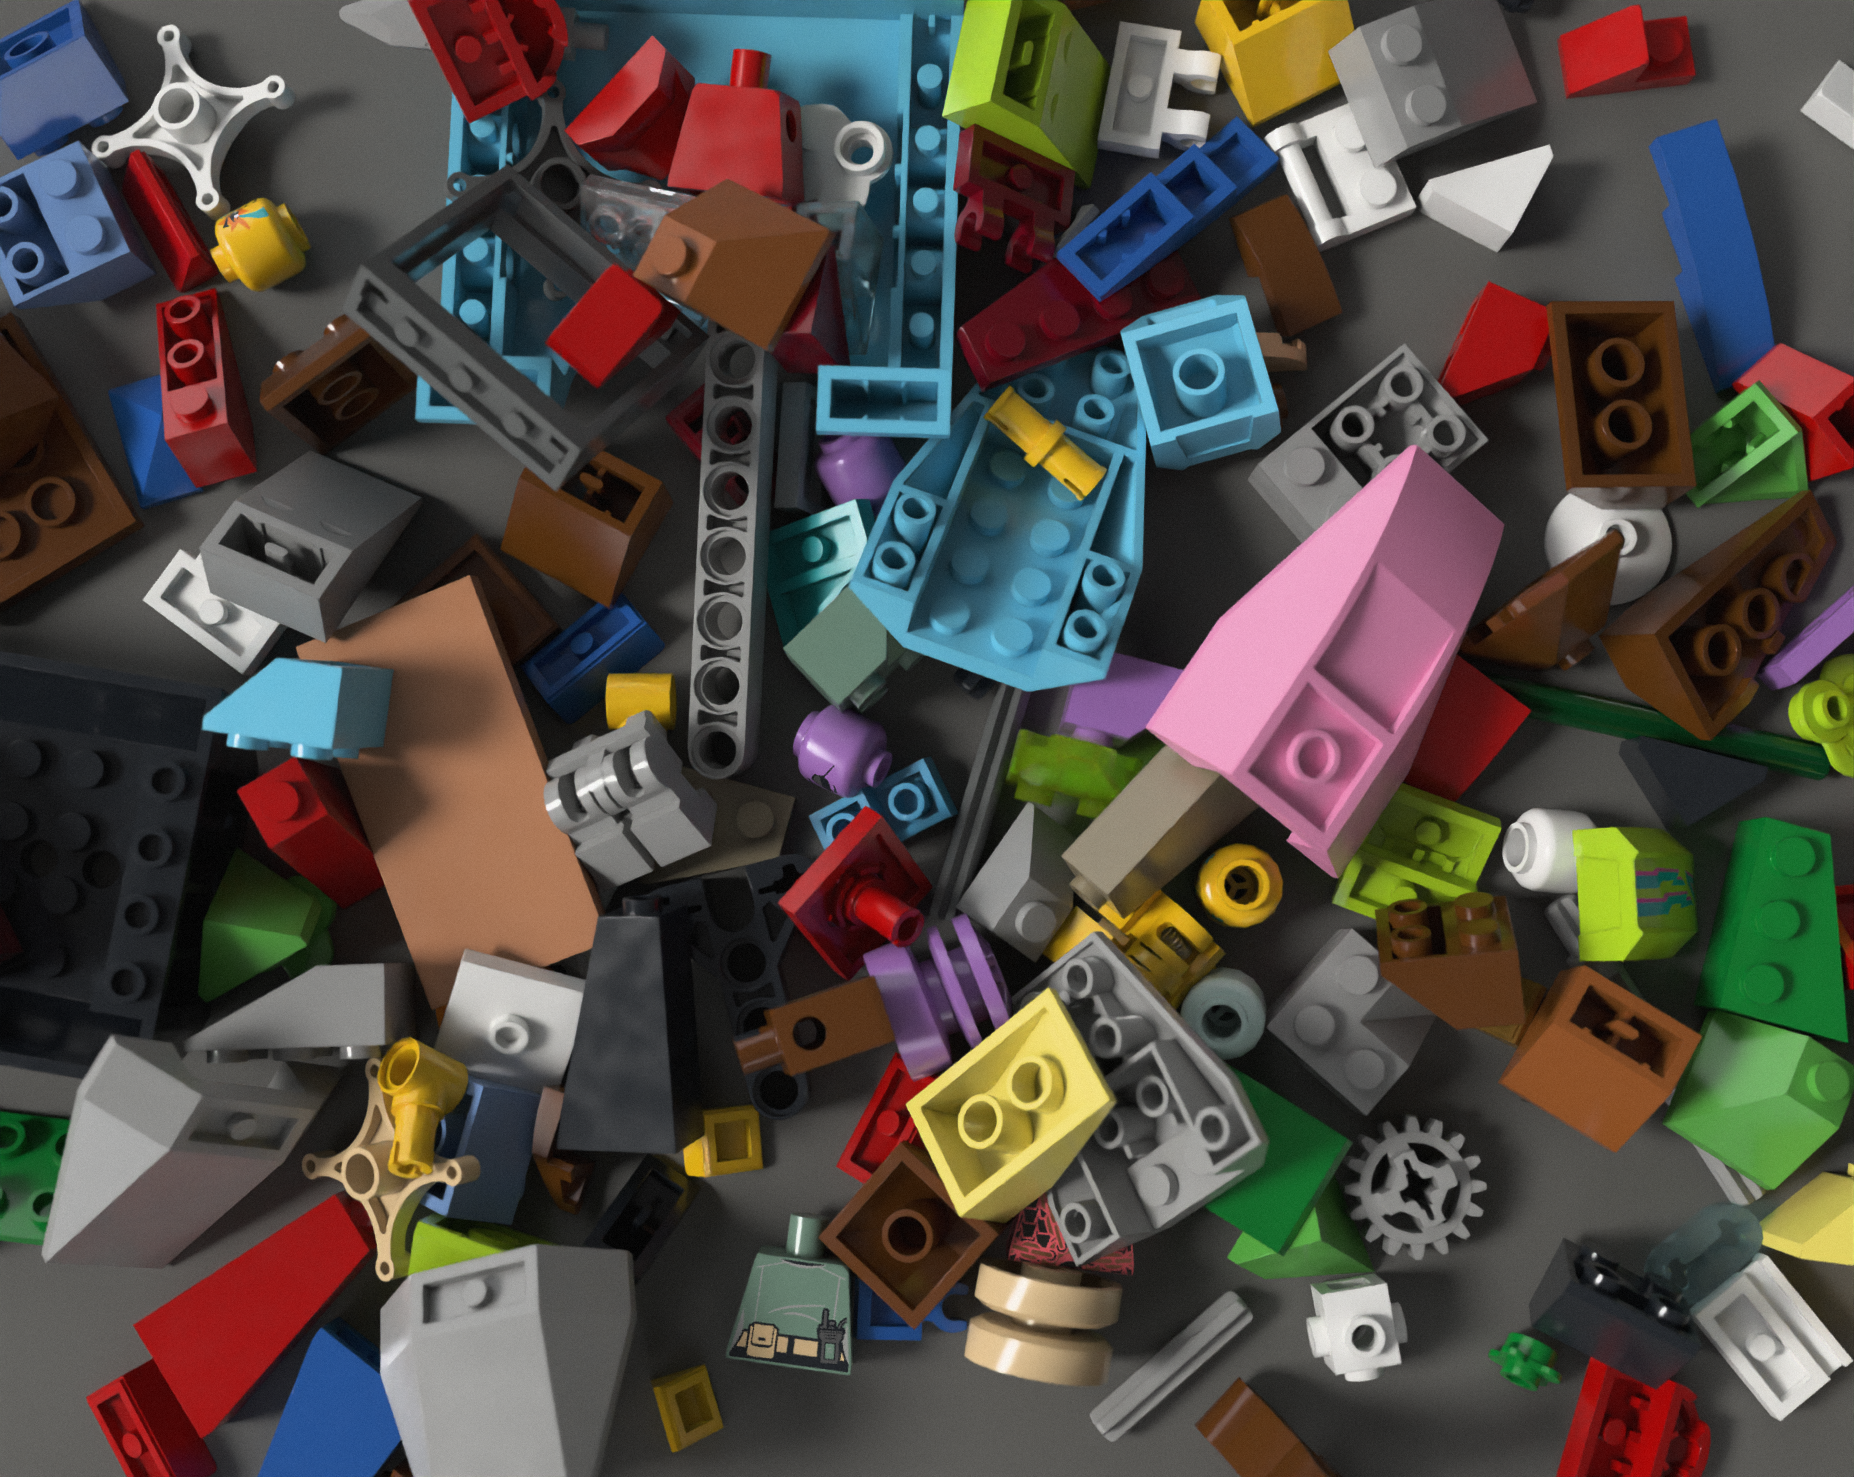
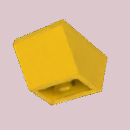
M1201 0L1195 19V24L1210 52L1222 55L1219 68L1252 128L1341 84L1328 51L1355 30L1348 0Z

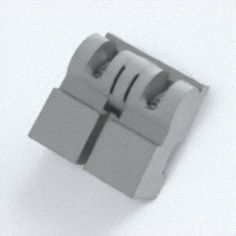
M648 710L627 718L625 726L604 736L598 737L592 734L574 742L571 751L549 760L546 770L547 775L552 779L544 787V801L547 812L554 825L562 833L568 834L577 845L575 855L604 892L652 872L655 860L663 867L710 847L712 843L717 804L703 787L695 791L681 774L683 762L667 743V731L653 713Z

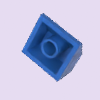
M73 0L0 39V136L17 160L33 152L36 156H45L56 151L67 142L69 138L67 134L88 123L91 127H98L112 121L122 112V105L129 102L125 80L80 0Z

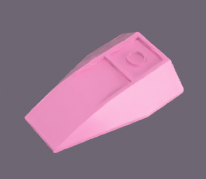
M1410 445L1219 618L1145 728L1191 765L1219 772L1292 831L1286 840L1331 877L1339 879L1410 771L1493 566L1505 524L1418 445Z

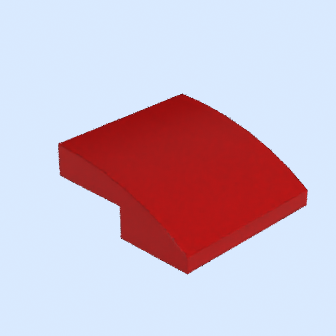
M1456 655L1413 764L1403 783L1455 802L1498 754L1531 710L1459 655Z

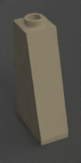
M1165 745L1062 854L1061 857L1075 875V878L1069 885L1096 911H1099L1106 904L1125 919L1260 805L1219 772L1195 767L1168 745Z

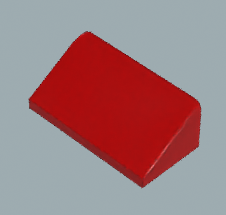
M137 149L130 153L122 185L124 199L178 292L186 293L218 275L219 268L164 170L145 151L141 152Z
M895 1052L836 1167L865 1184L901 1141L906 1140L928 1151L906 1103L941 1075L935 1073L913 1082L901 1054Z
M153 1359L127 1372L86 1397L94 1416L127 1477H209L217 1470L216 1463L203 1438L201 1439Z

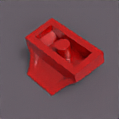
M652 35L564 131L581 149L607 171L628 170L659 181L664 180L671 169L691 92L695 86V78Z

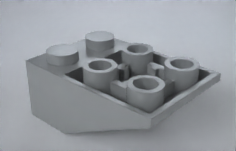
M1404 343L1259 462L1248 478V481L1297 539L1303 543L1410 445H1418L1444 470L1451 473L1483 446L1488 439Z
M310 450L236 499L200 546L199 550L210 593L327 643L422 505V497Z
M411 962L316 966L183 1041V1052L207 1051V1064L248 1062L251 1059L268 1058V1049H273V1061L313 1060L315 1057L333 1056V1047L340 1046V1059L381 1057L400 1039L406 1037L417 1039L415 964Z

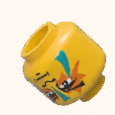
M261 197L217 220L215 235L219 245L210 249V253L220 272L229 283L240 279L250 290L264 292L300 273L306 265L304 252L309 250L311 245L300 223L286 203L276 206L272 201Z
M1235 843L1214 850L1202 861L1195 874L1194 892L1199 907L1209 919L1224 927L1246 928L1262 923L1275 912L1282 898L1283 879L1277 863L1266 851L1251 844ZM1231 874L1239 876L1243 882L1236 883ZM1225 881L1230 886L1228 893H1226L1224 887ZM1244 889L1242 896L1234 899L1237 890Z

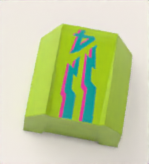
M1607 827L1572 830L1574 856H1577L1576 870L1580 935H1578L1579 961H1630L1672 958L1698 932L1693 854L1664 829Z

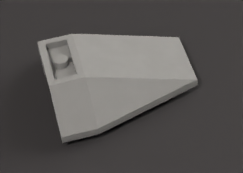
M1103 931L1092 932L1011 997L1013 1002L1012 1013L1014 1016L1047 988L1056 989L1117 1101L1054 1186L1046 1191L1049 1207L1076 1267L1087 1265L1172 1227L1261 1168L1269 1145V1140L1238 1078Z
M111 1035L77 1091L41 1252L45 1262L163 1269L285 1161L318 1115L343 1076L338 1067L284 1061L267 1088L192 1078L172 1043Z
M535 1244L409 1275L381 1308L380 1375L414 1477H599L636 1324L633 1255L629 1251Z

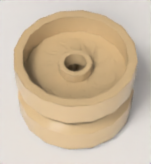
M999 1257L980 1259L975 1297L985 1306L998 1312L982 1313L970 1318L965 1357L978 1365L997 1372L1030 1380L1072 1386H1099L1108 1382L1113 1348L1102 1335L1090 1329L1104 1328L1118 1321L1123 1288L1121 1284L1111 1279L1075 1268L1036 1264L1026 1261L1008 1260V1258Z

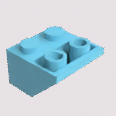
M277 658L204 716L202 730L227 733L226 745L251 750H268L269 747L291 749L290 755L317 760H332V757L358 759L360 748L384 746L394 670L331 660Z

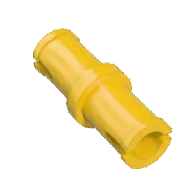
M1009 385L985 413L983 418L986 421H990L1027 453L1024 457L1027 463L1032 467L1040 464L1076 495L1075 498L1082 501L1102 479L1107 469L1103 465L1100 466L1063 434L1067 428L1058 420L1053 424L1049 422Z

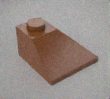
M727 178L664 216L633 276L655 288L659 293L772 353L836 234L830 229Z

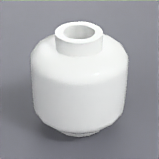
M1532 808L1524 812L1506 830L1502 846L1504 864L1524 888L1540 892L1577 893V856H1574L1572 830L1593 829L1597 827L1588 815L1572 810Z

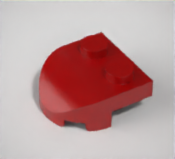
M407 0L469 124L525 96H528L533 101L545 93L556 81V72L561 64L564 49L568 47V32L562 11L555 0Z
M1590 1357L1556 1477H1701L1710 1452L1711 1431L1709 1425L1699 1419L1694 1401L1698 1398L1697 1395L1686 1386L1670 1379L1656 1390Z

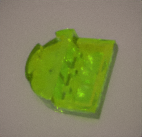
M1021 729L1018 730L1004 785L1017 788L1014 796L1015 799L1051 808L1054 797L1078 803L1076 814L1095 820L1141 772L1144 761L1140 758L1118 755L1115 749L1057 734L1047 737Z

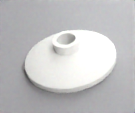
M1569 493L1555 507L1546 526L1544 547L1550 569L1606 535V531L1609 528L1619 530L1624 536V546L1620 555L1610 605L1631 602L1654 588L1668 567L1672 551L1671 531L1662 510H1601Z

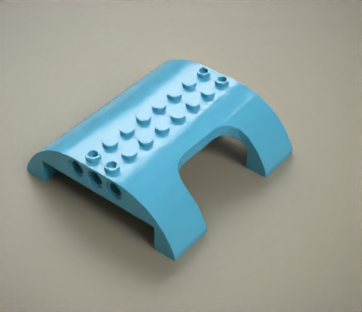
M555 0L560 7L575 8L579 14V22L608 24L609 27L607 51L576 48L575 61L562 60L556 72V80L562 82L566 89V97L563 100V116L566 128L653 35L695 78V85L705 83L729 86L733 50L750 49L772 55L768 89L782 91L799 101L800 107L813 104L833 105L840 109L851 122L869 121L885 130L892 143L893 161L886 175L879 181L871 184L869 197L864 207L868 269L838 270L851 366H818L817 435L950 439L957 249L954 234L958 217V192L953 191L960 125L942 117L964 17V0ZM547 91V94L551 98H555L553 92ZM452 92L448 178L454 172H463L469 176H489L507 164L513 167L524 159L533 148L541 127L542 107L537 102V98L531 101L528 96H525L469 124ZM572 140L585 160L607 176L632 183H642L645 180L651 179L657 181L662 187V199L651 209H642L636 204H620L596 213L582 225V228L635 272L664 216L696 196H691L668 187L669 174L664 180L659 181L628 170L607 171ZM860 147L853 152L851 160L857 164L867 163L873 156V150L868 147ZM453 184L457 191H463V187L460 184ZM645 190L646 197L652 198L650 192ZM446 197V206H448L452 201ZM818 201L804 203L803 207L818 206ZM488 230L443 263L441 305L564 409L570 385L577 371L545 343L577 303L569 296H566L561 301H552L547 298L543 291V284L547 278L496 234ZM554 285V288L557 291H562L556 285ZM661 294L707 333L708 319ZM418 376L415 419L418 422L475 424Z

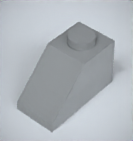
M1028 802L955 907L961 912L966 913L968 917L997 938L1036 963L1073 909L1074 890L1070 887L1069 883L1074 879V874L1061 856L1076 841L1077 837L1034 804Z

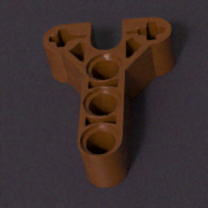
M1240 1376L1195 1423V1427L1241 1477H1344L1321 1454L1318 1456L1295 1433L1289 1423Z

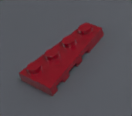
M1177 250L1101 302L1057 258H1054L962 325L955 338L982 392H985L1121 339L1120 331L1144 315L1197 301L1201 297Z

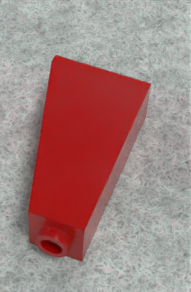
M346 1190L334 1194L133 1324V1327L201 1439L232 1419L376 1254L377 1242L369 1215L361 1201L351 1197Z

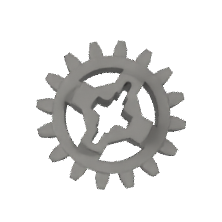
M1411 1114L1402 1115L1400 1130H1396L1385 1119L1378 1120L1377 1129L1380 1137L1373 1140L1359 1134L1356 1140L1364 1150L1361 1158L1345 1156L1343 1159V1163L1355 1171L1353 1180L1339 1183V1190L1356 1196L1357 1200L1345 1209L1347 1217L1352 1220L1366 1218L1367 1221L1363 1225L1360 1235L1367 1241L1372 1242L1384 1234L1382 1250L1392 1256L1398 1253L1403 1243H1406L1409 1256L1415 1260L1423 1259L1425 1244L1428 1243L1442 1255L1449 1253L1446 1236L1453 1233L1467 1240L1470 1233L1461 1221L1465 1215L1482 1217L1483 1210L1479 1206L1470 1202L1471 1193L1487 1190L1486 1182L1472 1178L1469 1174L1470 1170L1481 1163L1479 1156L1473 1153H1458L1466 1139L1461 1133L1453 1131L1442 1139L1443 1122L1429 1118L1424 1124L1422 1131L1419 1130L1416 1116ZM1408 1143L1430 1145L1443 1157L1439 1159L1432 1158L1422 1162L1418 1160L1414 1150L1410 1149ZM1382 1158L1385 1165L1379 1182L1371 1186L1373 1172ZM1407 1170L1425 1180L1416 1187L1419 1195L1417 1198L1418 1203L1406 1195L1400 1194V1191L1408 1186ZM1453 1188L1449 1206L1442 1213L1441 1207L1447 1190ZM1402 1211L1408 1214L1417 1229H1402L1392 1226L1382 1216L1385 1214L1391 1216Z

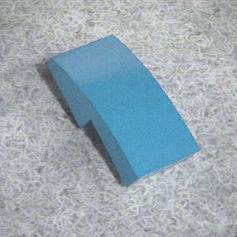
M927 757L886 777L878 787L868 786L861 788L854 797H843L808 817L824 850H826L839 833L847 827L865 806L882 815L901 842L959 813L932 757Z

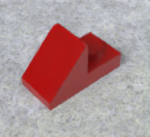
M1632 5L1562 34L1557 40L1566 99L1688 85L1696 75L1687 16L1644 21L1641 5Z
M617 264L611 265L604 271L552 332L545 343L597 389L665 334L680 314V311L659 294L655 288L634 277V271L631 268L625 271Z

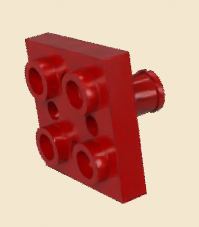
M865 806L809 869L797 879L778 904L831 969L847 981H850L865 964L863 954L879 948L886 939H889L898 948H905L917 940L924 926V916L915 907L933 886L884 817Z

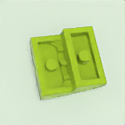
M1401 783L1339 877L1332 895V903L1376 919L1375 909L1388 908L1390 904L1399 900L1418 899L1429 904L1454 901L1456 897L1462 894L1478 892L1476 883L1501 832V821L1497 817Z

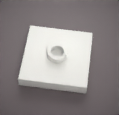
M465 948L433 1049L465 1064L470 1076L542 1094L544 1086L561 1084L574 1045L586 980Z

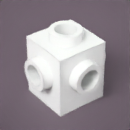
M1373 1273L1310 1284L1316 1316L1308 1317L1306 1323L1310 1346L1315 1358L1324 1357L1325 1364L1336 1375L1344 1374L1347 1381L1353 1382L1380 1378L1385 1375L1384 1367L1402 1364L1398 1344L1407 1342L1406 1323L1400 1304L1398 1302H1390L1388 1286L1385 1281ZM1358 1326H1360V1329L1358 1330V1332H1356L1355 1334H1353V1331H1354Z

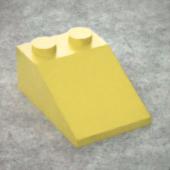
M1047 988L907 1102L906 1106L959 1216L1006 1223L1054 1186L1117 1101L1057 990Z

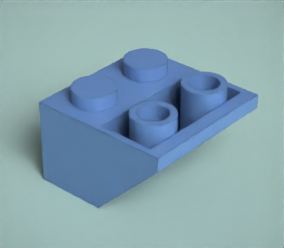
M79 140L0 177V276L14 306L19 310L101 301L157 274L107 166Z

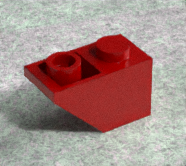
M1780 343L1770 349L1731 384L1739 394L1760 380L1802 428L1808 482L1854 467L1853 376Z

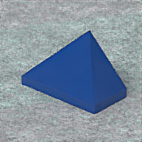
M156 375L108 390L140 508L145 510L204 492L203 487H195L165 441L161 376Z

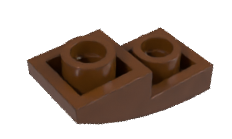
M1288 194L1280 195L1229 218L1248 277H1259L1277 333L1280 336L1290 337L1343 313L1320 252Z

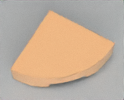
M1256 332L1267 372L1307 370L1306 344L1300 339H1296L1292 343L1282 344V336L1279 333Z

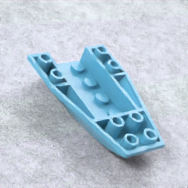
M1103 345L985 392H982L977 382L951 413L950 439L929 438L894 479L852 575L849 588L904 648L1027 692L1105 679L1143 569L1146 427L1126 353ZM1009 385L1049 422L1053 424L1058 420L1067 428L1063 434L1100 466L1103 465L1107 469L1102 479L1082 501L1075 498L1076 495L1040 464L1032 467L1024 460L1027 453L990 421H986L983 418L985 413Z

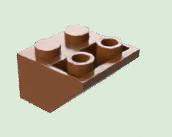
M1583 965L1559 972L1498 1083L1610 1152L1616 1153L1671 1095L1702 1036Z

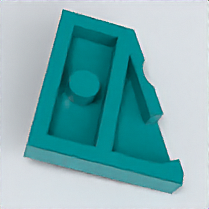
M854 499L770 531L767 588L783 647L850 584L852 575L876 522L869 499Z

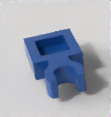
M855 1274L853 1337L858 1340L922 1341V1322L914 1330ZM958 1282L923 1321H931L936 1327L949 1333H958L966 1330L967 1321L958 1317H945L942 1311V1304L952 1294L967 1295L968 1286Z

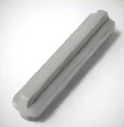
M1232 1290L1225 1291L1091 1410L1090 1418L1095 1427L1107 1440L1112 1443L1117 1442L1245 1329L1254 1318L1251 1310Z

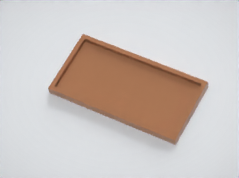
M471 575L335 630L327 643L313 639L296 646L295 648L300 659L331 660L394 670L384 746L360 748L358 759L337 757L369 845L374 853L375 861L431 1010L448 1004L465 948L538 968H543L592 949L597 919L606 913L591 874L575 855L577 845L568 834L562 833L554 825L547 812L544 801V787L547 782L552 780L546 773L548 760L479 578Z

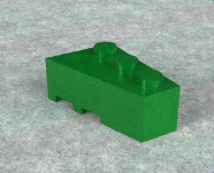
M1769 817L1738 822L1693 1003L1694 1006L1709 1010H1719L1809 1036L1816 1040L1848 1043L1830 834Z

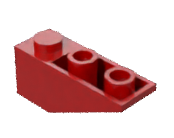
M213 288L191 295H183L156 304L166 443L196 488L257 472L253 424L217 289Z

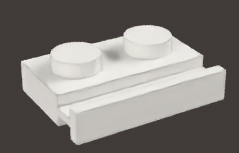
M1758 1252L1751 1258L1753 1261L1740 1272L1735 1271L1691 1307L1690 1312L1694 1322L1772 1417L1782 1421L1830 1381L1829 1375L1841 1365L1848 1366L1853 1360L1767 1255Z

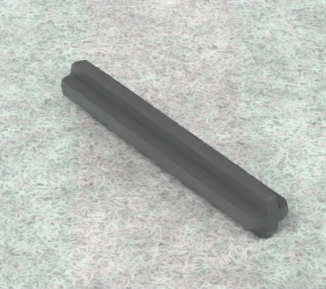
M998 682L930 907L931 915L937 919L952 923L951 918L963 914L955 906L976 877L1031 691L1027 692Z

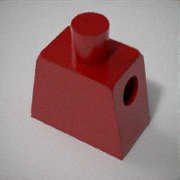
M734 49L729 86L698 83L694 86L669 172L668 187L691 196H698L728 178L780 205L803 207L804 179L801 108L799 101L782 91L768 89L772 55L750 49Z

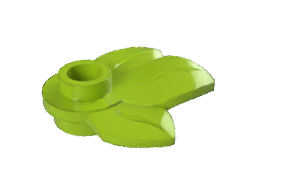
M1851 653L1839 655L1826 661L1819 680L1805 684L1791 698L1788 715L1793 729L1800 737L1822 744L1831 766L1844 776L1854 778V654Z

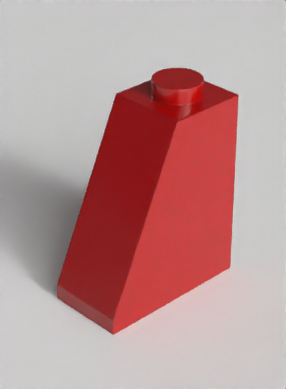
M294 756L237 790L269 848L343 909H348L385 886L347 783L338 768Z

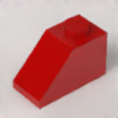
M1490 281L1486 283L1473 299L1437 378V381L1459 406L1516 386L1533 369L1540 372L1544 369L1551 357L1546 307Z

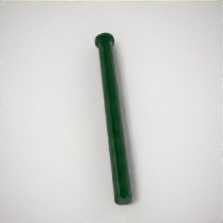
M1478 670L1529 708L1531 712L1526 718L1623 739H1631L1638 736L1649 737L1765 766L1771 771L1817 781L1825 779L1830 770L1831 764L1820 743L1727 724L1712 740H1700L1653 707Z

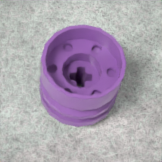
M966 913L951 918L961 946L947 952L936 925L926 928L931 958L920 963L909 946L898 948L892 942L863 954L869 975H875L896 1038L895 1042L913 1082L953 1066L949 1035L961 1031L973 1050L982 1042L976 1024L991 1019L996 1031L1012 1018L1013 1002L990 944L970 923Z

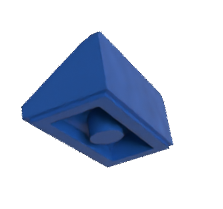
M621 593L612 610L597 603L520 667L548 705L567 724H572L606 697V683L609 673H636L664 649L665 644L626 596Z

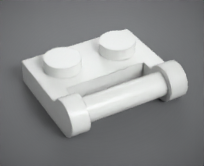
M1349 103L1303 122L1281 126L1264 138V143L1280 158V164L1319 252L1411 216L1416 209L1415 202L1397 162L1393 161L1378 168L1374 167ZM1314 145L1343 210L1344 217L1332 219L1302 151L1303 148Z

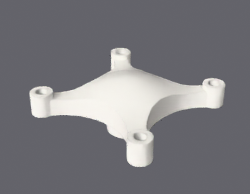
M166 25L160 29L157 35V40L163 47L165 54V76L161 90L156 95L153 105L138 122L126 130L111 136L102 135L96 138L92 144V152L109 168L113 169L121 167L126 162L127 157H130V153L137 149L141 152L145 151L147 154L170 158L185 165L196 186L197 207L212 220L217 221L230 212V204L221 194L219 176L221 166L231 144L246 123L260 111L273 106L278 109L291 107L295 101V93L280 76L276 75L267 77L262 83L243 88L222 87L202 79L194 70L188 56L192 48L191 41L175 25Z

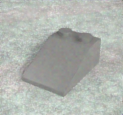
M1434 0L1414 5L1358 27L1328 51L1375 168L1537 103L1497 0Z

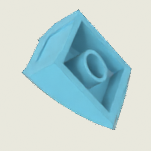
M1214 295L1144 315L1120 331L1156 467L1185 470L1189 466L1245 450H1258L1281 433L1279 409L1245 295Z

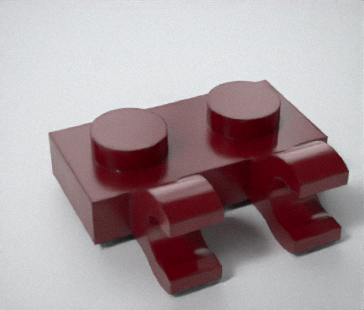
M974 123L960 132L953 191L968 197V202L956 223L955 243L977 252L981 249L982 235L995 241L999 240L1004 229V213L1019 220L1018 227L1011 236L1006 249V265L1027 274L1031 272L1033 258L1045 263L1050 262L1055 250L1054 236L1070 227L1075 171Z

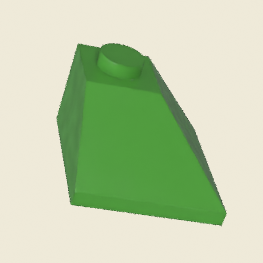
M1719 1010L1708 1011L1699 1032L1702 1038L1682 1073L1662 1124L1762 1188L1775 1190L1839 1129L1854 1091V1065L1809 1036Z

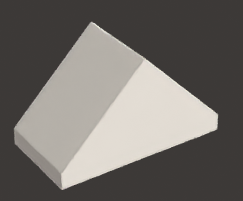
M1550 144L1429 179L1416 199L1419 212L1498 252L1514 232L1553 158Z

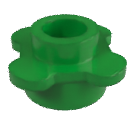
M1510 1332L1500 1351L1490 1349L1488 1357L1492 1361L1502 1366L1500 1375L1509 1382L1524 1389L1537 1391L1539 1386L1546 1387L1548 1382L1560 1384L1562 1380V1375L1554 1370L1559 1357L1558 1354L1549 1346L1529 1336Z

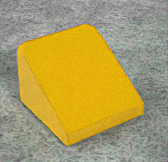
M753 1104L702 1109L704 1136L683 1149L685 1172L688 1176L711 1177L763 1169L759 1112Z

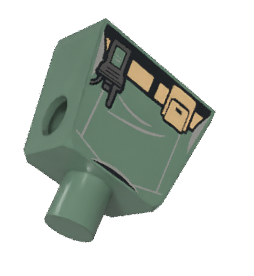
M793 1212L790 1216L786 1248L762 1245L760 1247L727 1346L726 1358L843 1375L851 1374L854 1359L852 1270L837 1255L825 1253L826 1245L818 1238L829 1225V1217Z

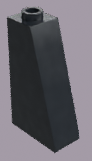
M660 894L632 895L622 898L623 907L603 914L597 919L557 1129V1149L677 1154L704 1136L687 904H663L662 895Z

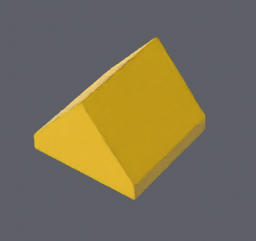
M705 1364L651 1380L672 1452L680 1451L724 1428Z

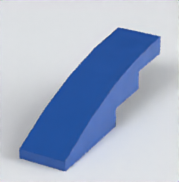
M1236 116L1200 148L1193 144L1157 176L1150 172L1059 250L1056 258L1101 302L1150 270L1228 211L1277 169L1280 158Z
M1716 118L1656 137L1648 147L1669 202V206L1662 212V216L1682 268V272L1674 279L1715 393L1717 394L1733 389L1731 384L1775 346L1754 239L1738 181Z

